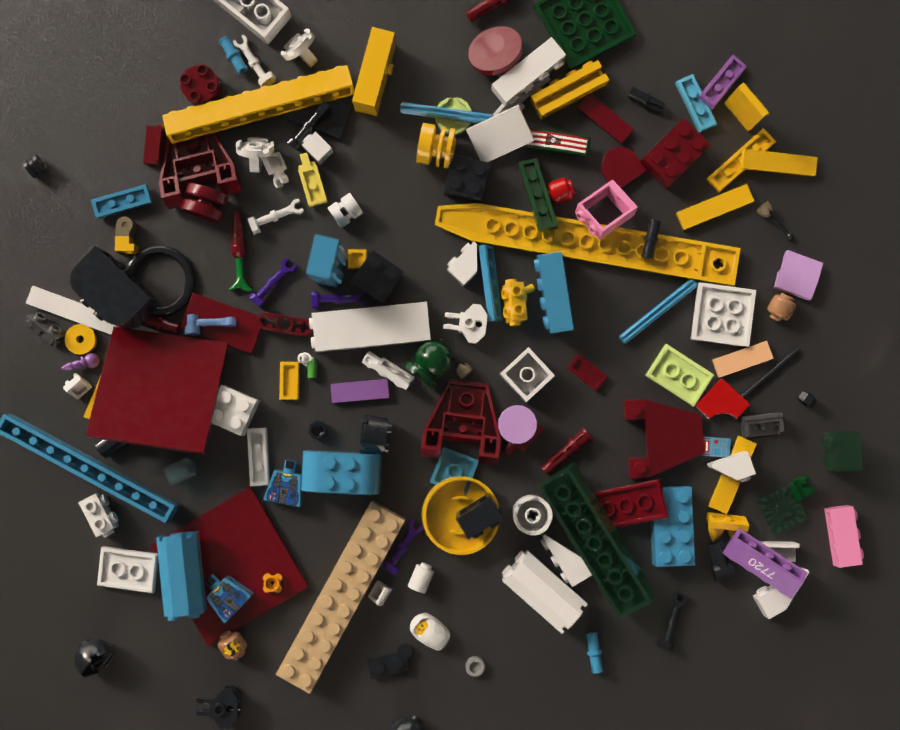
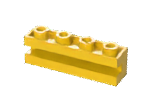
M599 60L595 62L589 61L582 66V69L568 72L565 78L561 80L557 78L551 81L548 87L544 89L540 87L534 90L530 102L539 119L542 120L586 97L589 93L591 94L606 86L609 78L606 73H602V66Z

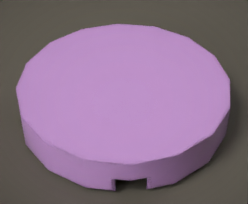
M513 405L506 408L498 419L500 434L511 443L521 444L527 442L533 437L537 428L535 415L529 408L522 405Z

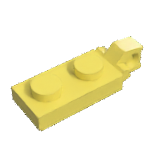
M307 153L300 154L303 165L298 166V171L309 207L327 203V197L315 161L310 162Z

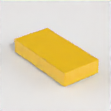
M280 362L279 400H299L300 363Z

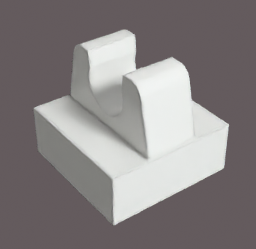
M74 373V378L71 381L67 380L63 388L68 394L79 400L92 388V385L80 375Z

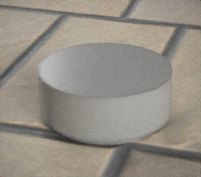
M478 656L470 657L466 662L467 673L472 677H478L483 674L485 664L482 658Z

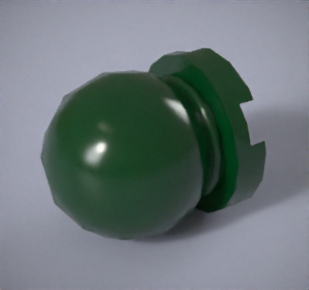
M426 342L416 351L415 362L407 361L404 368L414 376L420 375L423 378L422 383L433 390L438 385L435 382L436 378H441L449 372L452 365V354L448 347L441 342Z

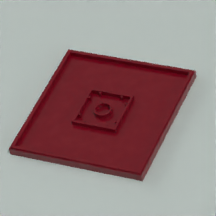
M113 327L85 436L93 439L205 454L229 346L228 343Z
M251 486L170 533L199 531L206 597L213 591L205 584V581L212 574L220 581L230 576L254 593L226 623L221 620L206 599L207 610L204 611V614H200V617L192 618L207 646L219 640L224 632L236 630L309 586ZM157 542L150 546L153 552L158 554ZM266 573L270 575L279 573L282 575V590L279 593L275 591L266 593L263 591L265 581L263 576Z

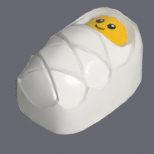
M421 613L415 616L410 623L412 635L418 641L434 650H442L450 639L448 628L431 614Z

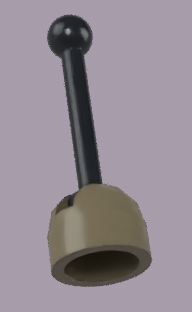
M766 201L756 212L764 218L770 217L786 235V239L789 241L793 240L794 235L789 233L772 215L774 209L770 202Z
M438 339L437 342L445 344L444 339ZM451 352L452 359L457 364L456 372L463 379L473 371V368L468 363H460Z

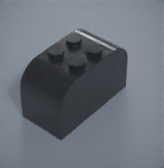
M94 246L71 272V287L81 298L79 301L87 308L91 307L95 311L93 314L101 321L105 320L107 323L122 328L134 329L141 326L162 304L111 254L97 246Z

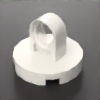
M305 29V34L300 35L298 33L285 44L284 48L286 50L285 52L281 51V55L286 61L300 56L311 68L318 62L308 49L315 36L310 29Z
M260 137L247 138L248 142L243 143L242 139L236 142V153L249 158L250 172L260 173L262 169L261 158L274 153V142L268 143V139Z

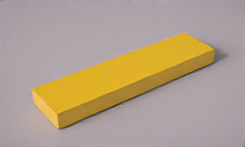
M763 128L707 178L708 182L719 193L745 170L740 169L743 149L767 151L776 141Z
M743 149L740 169L814 177L816 176L818 157Z
M745 184L681 210L676 215L684 231L754 202L748 185Z
M737 436L730 456L746 451L751 458L757 444ZM721 474L708 506L727 514L741 482Z

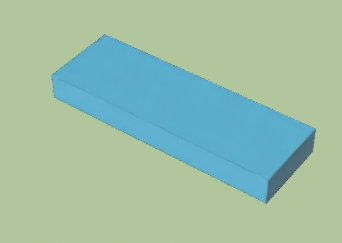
M694 74L676 81L675 85L698 132L702 133L717 126L711 109L697 98L702 91Z

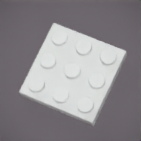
M699 282L696 292L691 340L749 347L756 290Z

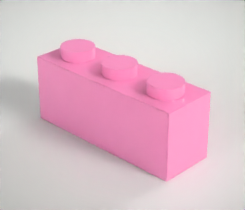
M843 505L824 508L833 565L839 568L862 565L864 553L859 544L861 534L856 525L858 515L854 506Z

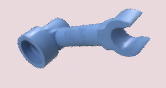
M188 314L185 335H200L201 326L236 327L235 317L199 319V315Z

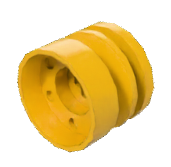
M423 123L416 163L429 165L432 157H435L436 167H439L441 159H444V168L448 169L455 153L456 129L450 128L449 136H445L446 127L443 126L439 135L436 134V125Z

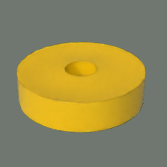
M76 324L70 327L65 334L66 347L74 354H89L97 345V334L89 326ZM80 336L84 338L82 343L79 342Z

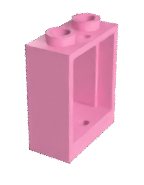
M611 180L578 203L575 214L578 220L584 222L588 227L589 232L601 240L632 218L638 206L614 180ZM607 196L621 211L622 215L603 228L588 212V209Z

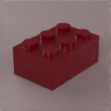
M683 118L643 157L641 163L667 189L711 144Z

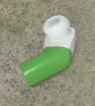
M300 353L297 359L299 363L308 368V378H317V360L309 353Z

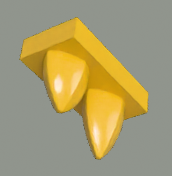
M707 512L708 533L713 542L722 535L724 530L728 531L730 538L733 537L738 528L748 532L749 523L746 516Z

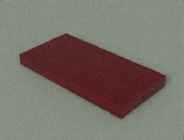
M192 293L180 329L185 330L188 314L199 315V319L235 317L236 327L201 326L200 336L214 341L226 342L231 347L253 354L261 332V328L257 325L258 315ZM260 318V322L264 324L265 318Z
M661 478L585 494L594 532L670 517Z

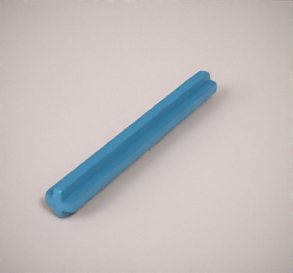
M402 102L400 106V112L404 114L475 124L494 116L492 114Z
M689 279L619 335L620 340L624 344L629 342L698 286L693 279Z

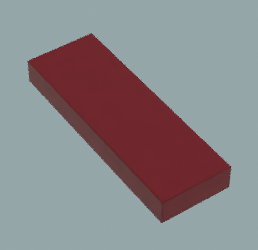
M590 93L577 108V110L620 145L633 131L629 124Z

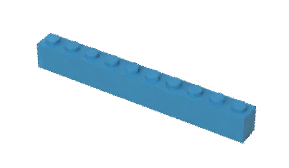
M3 414L0 420V434L164 523L170 522L180 505L176 501L14 414Z

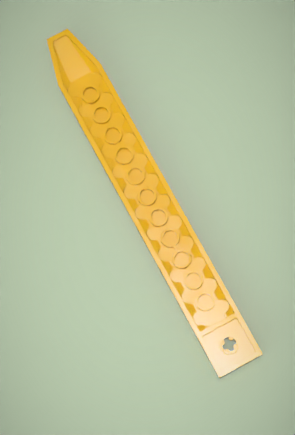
M480 203L443 205L437 208L435 226L469 241L543 254L562 252V257L735 286L741 248L658 234L659 243H656L654 259L651 260L641 257L645 243L643 239L647 235V232L618 227L599 240L589 232L584 222L579 220L556 217L557 229L539 233L532 212ZM717 259L723 264L718 269L713 265V262H716Z

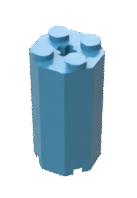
M199 531L173 533L169 537H165V535L156 537L164 616L168 617V621L179 620L182 616H188V619L200 617V614H204V611L207 610Z

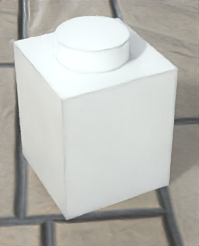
M317 132L313 135L309 134L303 140L302 146L304 150L319 165L333 153L332 148Z

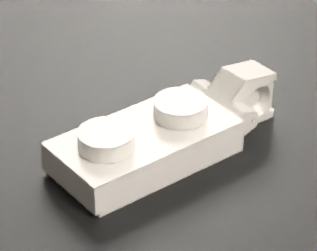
M370 351L362 361L368 368L376 370L380 376L393 381L399 388L406 390L414 380V376L386 358L382 357L381 359Z

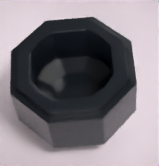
M800 391L796 397L800 403L809 408H813L817 403V399L807 391Z
M314 421L309 425L308 433L314 439H322L327 435L328 427L324 422Z

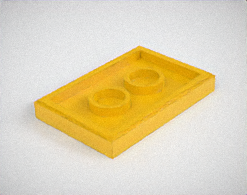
M745 83L738 86L724 102L748 132L768 114V110Z

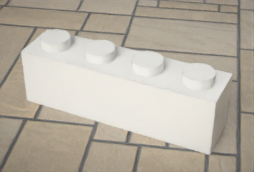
M551 37L492 84L491 90L505 107L509 104L512 106L520 99L519 96L524 92L526 94L535 87V83L539 80L543 82L548 78L550 71L553 69L558 70L563 66L566 54Z

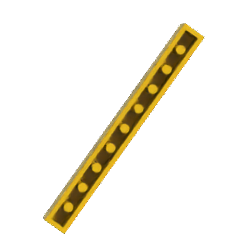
M337 66L327 71H318L315 74L300 76L290 81H281L279 84L263 86L260 89L245 91L242 94L226 96L220 100L209 101L197 106H189L179 111H171L168 114L162 115L166 135L171 143L174 144L321 104L323 101L328 102L354 95L355 91L348 66Z

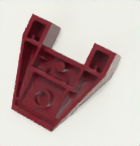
M214 133L174 144L168 138L159 178L161 199L168 210L181 207L183 199H186L184 189H187L188 183L204 185L217 182L222 193L225 195L242 192L240 176L236 167Z
M454 379L449 380L424 428L421 456L440 458L442 440L480 445L478 463L497 466L501 438L488 384Z
M646 399L623 401L624 420L644 419L647 457L627 458L629 478L651 477L704 453L701 414Z

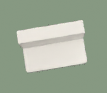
M760 541L787 560L796 562V548H800L799 543Z

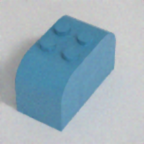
M303 451L301 491L380 494L383 456L354 452Z

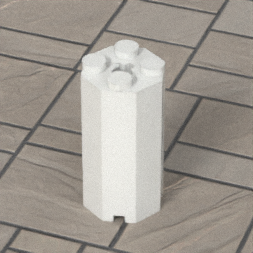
M521 550L514 558L516 560L512 566L508 565L503 570L502 581L561 634L564 633L563 628L569 629L582 615L583 611L580 608L582 605L586 608V601L528 550L526 552Z

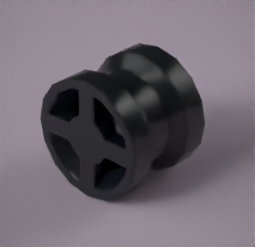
M36 154L29 161L25 160L22 163L33 178L38 177V173L41 171L45 172L47 170L43 161Z

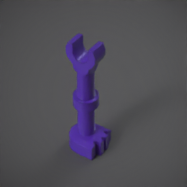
M288 258L282 261L280 270L271 279H267V283L257 294L252 292L248 296L260 309L266 305L262 298L272 288L275 289L277 287V283L284 275L296 270L295 264L291 268L286 267V264L289 262Z
M312 291L311 293L312 309H320V303L335 302V304H340V302H354L365 306L367 302L360 300V296L365 295L362 292L354 295H340V293H335V295H319L318 291Z
M414 519L410 521L409 531L402 542L397 544V549L391 559L384 561L381 565L394 575H397L400 568L395 566L402 554L407 552V546L415 534L423 530V525L417 530L413 529Z

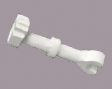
M242 35L244 42L241 45L237 44L235 40L233 41L236 49L242 51L248 59L250 68H253L259 76L258 83L261 87L270 86L276 82L271 71L265 73L260 66L259 59L253 55L248 47L249 42L246 36Z
M295 199L286 208L276 212L274 210L270 211V214L255 219L253 216L247 218L253 234L261 233L259 226L279 221V218L289 214H302L304 212L303 208L299 210L294 208L296 204L300 203V200Z

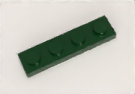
M537 158L518 162V168L538 232L542 233L557 229L558 223Z

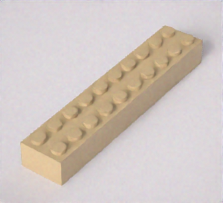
M373 500L370 502L276 673L277 676L310 694L400 531L405 518Z

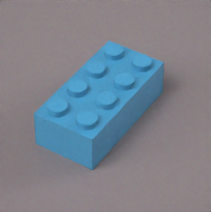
M315 234L306 274L315 283L338 288V284H342L344 276L342 266H346L348 254H346V250L339 239Z
M562 252L536 255L537 259L534 260L535 271H539L540 278L537 279L538 290L542 291L543 297L540 298L541 309L545 310L546 316L543 317L545 330L548 329L550 334L574 330Z
M663 486L670 517L650 521L652 564L656 567L695 565L692 487Z

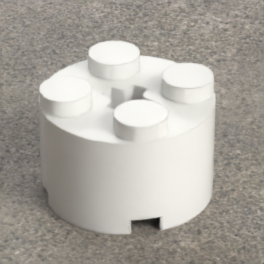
M537 495L523 496L513 506V521L517 528L525 534H542L548 529L552 521L553 515L550 505ZM530 510H532L533 512H537V514L534 515L535 519H531L530 517L527 518V515H529Z

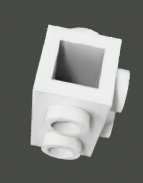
M102 492L95 493L78 502L96 537L103 535L105 538L115 533L113 529L119 526L117 523L118 517L113 511L111 512L106 495L102 494Z

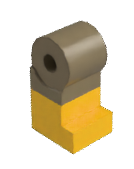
M121 217L116 222L115 252L119 254H136L139 252V247L134 244V233L137 230V226L128 217Z

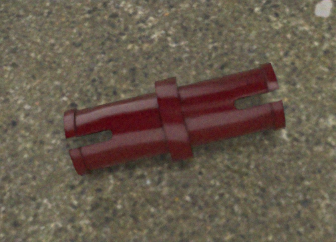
M151 315L142 324L155 328L156 331H165L174 335H178L181 331V324L168 321L162 316L156 317Z

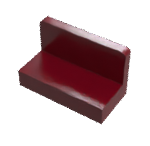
M158 123V126L146 127L143 159L145 165L162 166L167 135L165 126L162 123Z

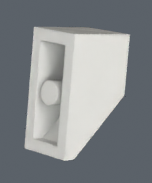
M746 451L707 463L709 468L740 482L750 480V476L756 474L750 455Z

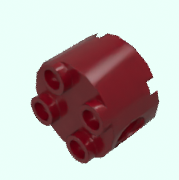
M204 64L191 66L180 76L181 91L192 105L197 106L209 101L220 100L222 85L211 68Z

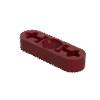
M263 312L257 317V325L264 330L306 336L312 331L307 319ZM264 316H268L269 320L274 321V317H278L276 329L272 328L273 324L270 323L264 327L263 323L260 322V318L263 319ZM281 319L289 320L290 327L287 330L279 327ZM293 320H297V325H302V322H306L309 330H305L302 333L301 329L295 328V332H292Z

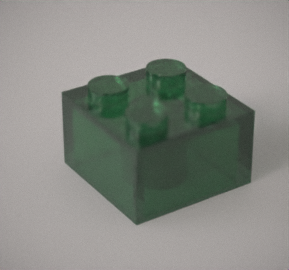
M860 431L824 432L822 446L825 448L823 464L826 470L837 472L863 470Z

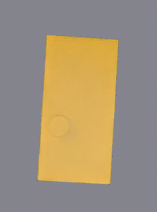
M376 27L371 29L352 99L355 111L376 117L378 115L388 75H392L394 64L391 63L396 49L395 32Z

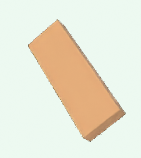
M764 341L713 359L712 362L717 376L720 378L774 358L768 342Z

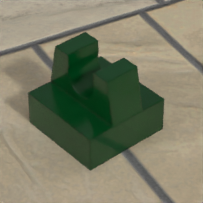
M805 474L796 477L788 483L796 501L802 500L816 491L815 487L811 488L809 484L811 479L809 476L806 477Z

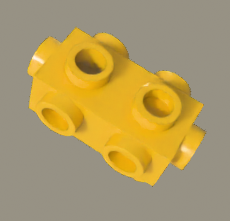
M517 279L505 280V285L502 286L501 297L504 300L503 316L506 319V323H509L510 326H520L521 322L528 319L526 309L527 294L535 291L532 284L524 287V282H517Z

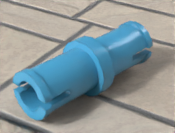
M229 36L221 38L219 44H221L227 54L226 58L228 61L232 62L239 75L245 73L248 70V66L243 61L239 49L235 48Z
M598 632L586 633L589 650L587 655L590 656L591 672H604L601 654L603 653L599 646Z

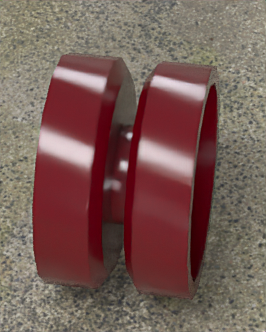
M188 183L185 193L193 199H183L180 210L205 220L220 223L223 212L216 207H226L229 197L213 188Z

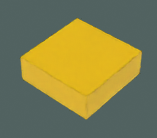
M348 249V269H359L367 258L366 249Z

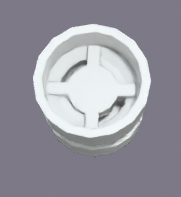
M350 193L342 197L340 203L335 202L328 207V210L341 228L349 224L351 218L356 219L363 214V211ZM342 207L348 212L346 216H343L340 211Z

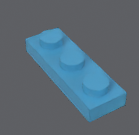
M147 184L91 199L97 219L153 204Z

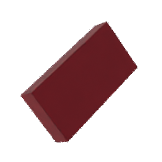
M579 353L576 354L566 367V369L594 391H597L608 377Z

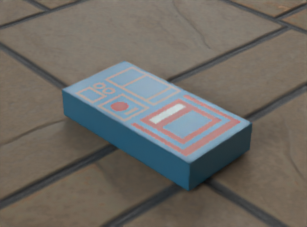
M703 437L704 453L699 456H730L731 439Z

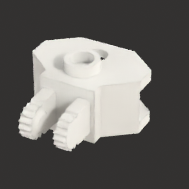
M473 304L468 310L460 314L446 312L445 317L460 319L459 326L444 324L443 329L458 331V333L464 335L469 344H477L485 336L488 315L482 305ZM480 322L482 326L476 327L475 323Z

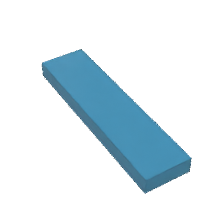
M480 245L479 254L488 322L503 321L494 248L490 245Z

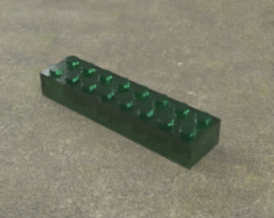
M573 462L544 478L537 485L618 618L621 619L653 603L657 594L576 463Z

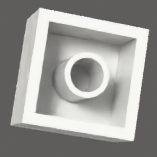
M529 347L499 374L524 402H527L555 376Z
M221 385L218 391L212 424L237 435L245 436L260 400L226 385Z

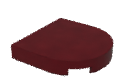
M616 147L609 150L601 162V173L607 183L614 180L621 189L647 171L636 154L625 147Z

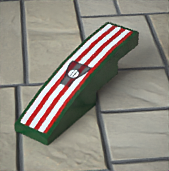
M530 128L535 140L520 147L529 148L532 151L550 152L551 154L588 157L591 138L571 133Z

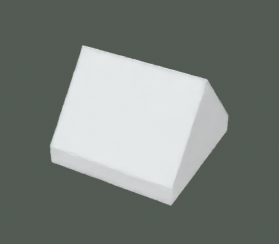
M377 580L368 597L378 606H382L392 588Z

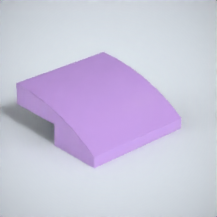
M787 250L784 253L781 269L777 273L774 288L810 301L816 289L823 263Z

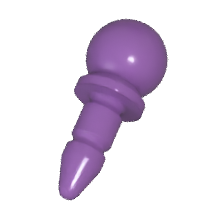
M89 353L85 357L81 356L80 361L67 363L61 369L95 368L99 365L100 359L98 355Z

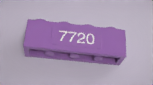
M740 528L735 532L723 551V554L730 560L735 561L789 598H792L801 587L807 575L806 571Z

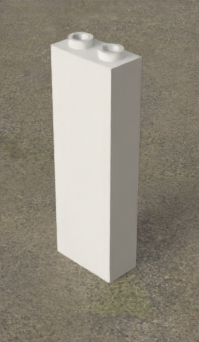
M427 302L312 313V318H309L310 329H313L314 337H311V346L315 348L316 352L431 341Z

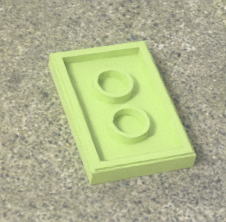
M665 344L645 376L694 407L714 377V374L668 344Z

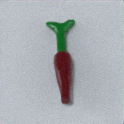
M232 212L231 253L236 258L237 280L229 288V291L240 288L247 292H253L244 278L243 258L246 256V243L240 212Z

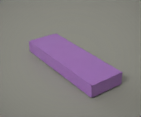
M732 55L697 98L712 110L747 66L736 56Z
M388 379L330 384L332 403L390 398Z

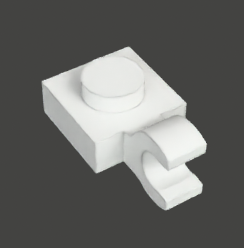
M275 152L270 156L261 158L268 174L274 175L273 182L276 188L283 187V183L289 182L287 175L284 173L287 167L280 152Z

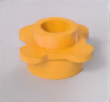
M266 573L263 576L265 580L264 592L275 591L279 593L282 590L281 574L270 575Z

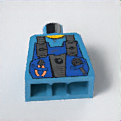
M285 460L283 470H274L263 500L298 507L302 506V474L295 473L297 462Z
M212 574L205 581V584L213 590L206 599L224 623L254 594L250 589L230 576L220 581Z

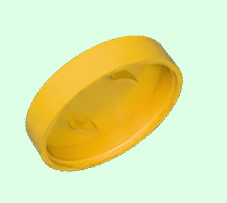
M454 476L442 480L429 491L423 503L422 523L427 536L437 547L455 555L472 554L483 549L493 539L499 525L492 529L490 527L483 530L484 534L476 539L473 537L468 539L456 520V512L489 492L499 507L493 492L482 482L466 476ZM467 481H469L471 483L465 496L464 488L466 486Z

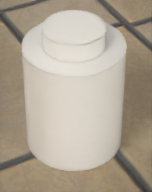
M421 562V565L416 564L408 587L425 594L434 574V571L431 570L432 566Z

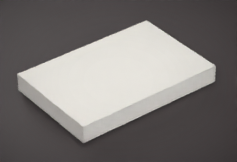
M519 104L466 129L480 161L484 162L494 160L535 140Z
M106 546L101 547L97 586L154 593L159 561L158 554Z

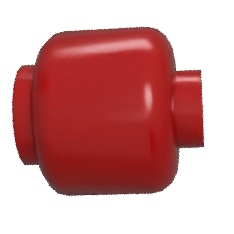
M562 177L550 182L548 185L549 190L547 192L550 201H554L556 205L573 199L575 190L571 180Z

